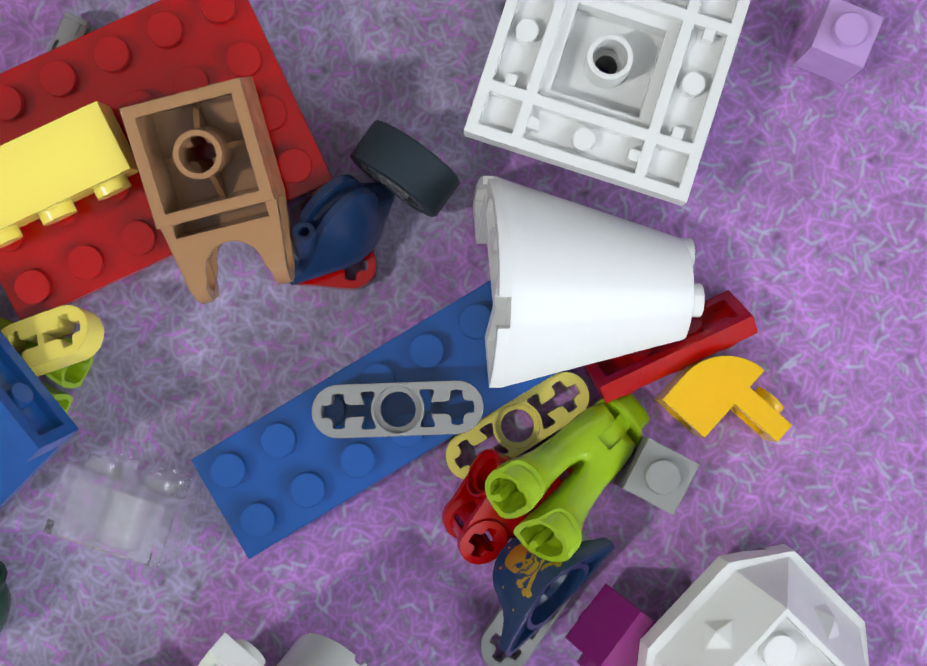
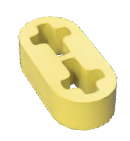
M73 305L53 308L12 323L1 330L18 353L26 349V341L38 344V346L22 352L23 360L37 377L87 360L96 354L104 339V327L101 319L95 313ZM74 323L80 324V331L72 335V343L59 339L74 332Z

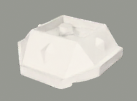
M785 544L766 547V550L742 551L719 555L640 639L637 666H869L866 627L864 620L793 549Z

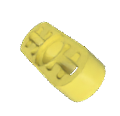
M559 372L485 416L472 430L457 434L451 439L446 450V461L449 469L457 477L465 479L470 465L467 464L460 467L456 463L455 459L461 454L459 444L464 440H468L472 446H475L488 439L480 429L489 423L492 424L493 433L497 441L508 450L505 455L511 458L517 457L563 428L578 414L587 409L589 390L586 383L574 373ZM556 382H560L564 387L574 385L578 391V394L572 398L575 408L567 412L563 406H559L549 411L546 415L554 423L543 428L539 412L527 402V399L537 394L539 403L542 405L555 395L552 386ZM516 409L528 413L533 422L532 433L526 440L521 442L508 440L501 430L503 417L509 411Z

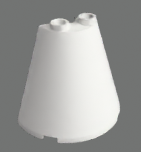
M482 176L478 180L473 195L476 244H487L493 307L485 333L489 388H501L684 340L690 327L691 318L701 317L704 311L705 294L702 284L694 283L695 245L691 238H679L497 176Z

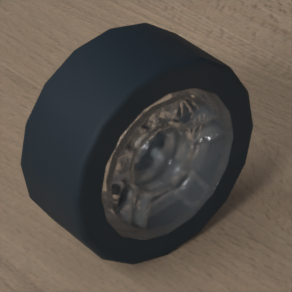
M380 120L373 122L350 154L352 161L375 182L380 183L386 189L393 192L395 196L412 208L430 217H436L460 184L458 176L434 153L403 131Z

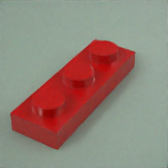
M727 290L705 301L701 317L691 318L690 327L684 340L585 365L584 368L607 404L622 396L630 395L637 389L671 373L679 372L688 365L720 350L731 348L736 343L757 334L758 331L754 316Z

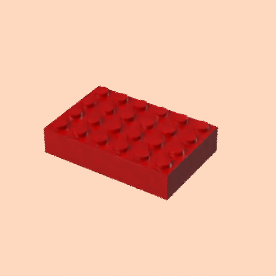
M160 0L0 73V146L95 101L111 107L130 145L120 108L239 77L252 76L284 185L287 203L315 191L333 179L250 0ZM201 136L203 144L195 146L198 158H209L213 166L214 161L212 158L216 157L215 148L212 143H207L205 138ZM139 172L127 177L131 184V187L103 200H98L95 193L74 202L77 212L47 226L43 225L41 219H37L19 228L24 236L23 238L0 248V283L20 320L59 306L70 305L173 257L161 228H156Z

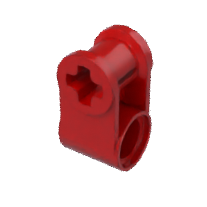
M485 449L478 454L471 464L467 476L452 499L445 505L442 512V523L446 531L454 538H458L457 547L462 557L470 564L481 565L495 560L513 535L515 527L526 515L524 514L513 519L502 518L487 499L485 492L487 477L499 465L513 459L494 449ZM457 514H458V516L460 517V519L462 520V522L464 523L462 526H461L460 522L458 521V519L456 518V515H457ZM486 531H488L492 536V541H490V539L486 535Z

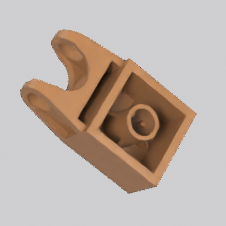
M252 76L239 77L119 109L156 228H161L190 292L199 303H210L219 297L217 256L221 245L229 241L243 242L257 250L264 264L272 272L278 285L294 282L295 259L285 189ZM201 136L205 138L207 143H212L215 148L216 157L212 158L214 161L213 166L209 158H198L195 146L203 144Z

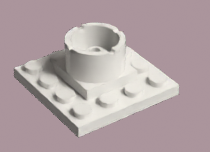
M506 0L464 128V136L683 206L687 203L751 0ZM598 68L606 69L610 74L604 73Z

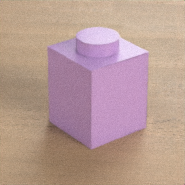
M828 0L813 16L794 65L844 85L864 68L884 17L844 0Z

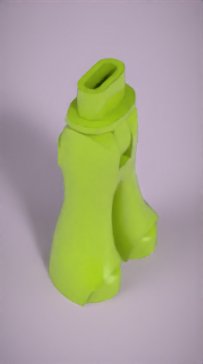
M633 394L622 396L607 404L603 398L598 400L593 406L578 414L545 443L524 455L506 461L493 470L485 481L487 499L500 517L505 519L520 517L531 511L551 484L570 467L571 474L514 529V535L522 545L537 557L552 562H565L569 560L580 547L583 524L590 509L642 440V429L649 423V415Z

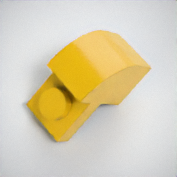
M735 356L705 358L688 365L679 371L654 399L689 432L697 437L705 438L729 410L766 441L778 442L792 426L791 423L780 415L784 406L772 394L761 387H757L755 391L750 388L765 370L747 359Z

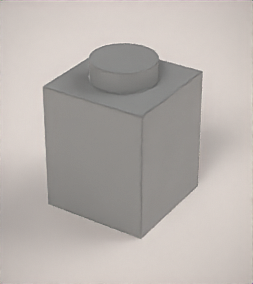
M643 436L623 466L614 484L674 516L700 464L651 438Z

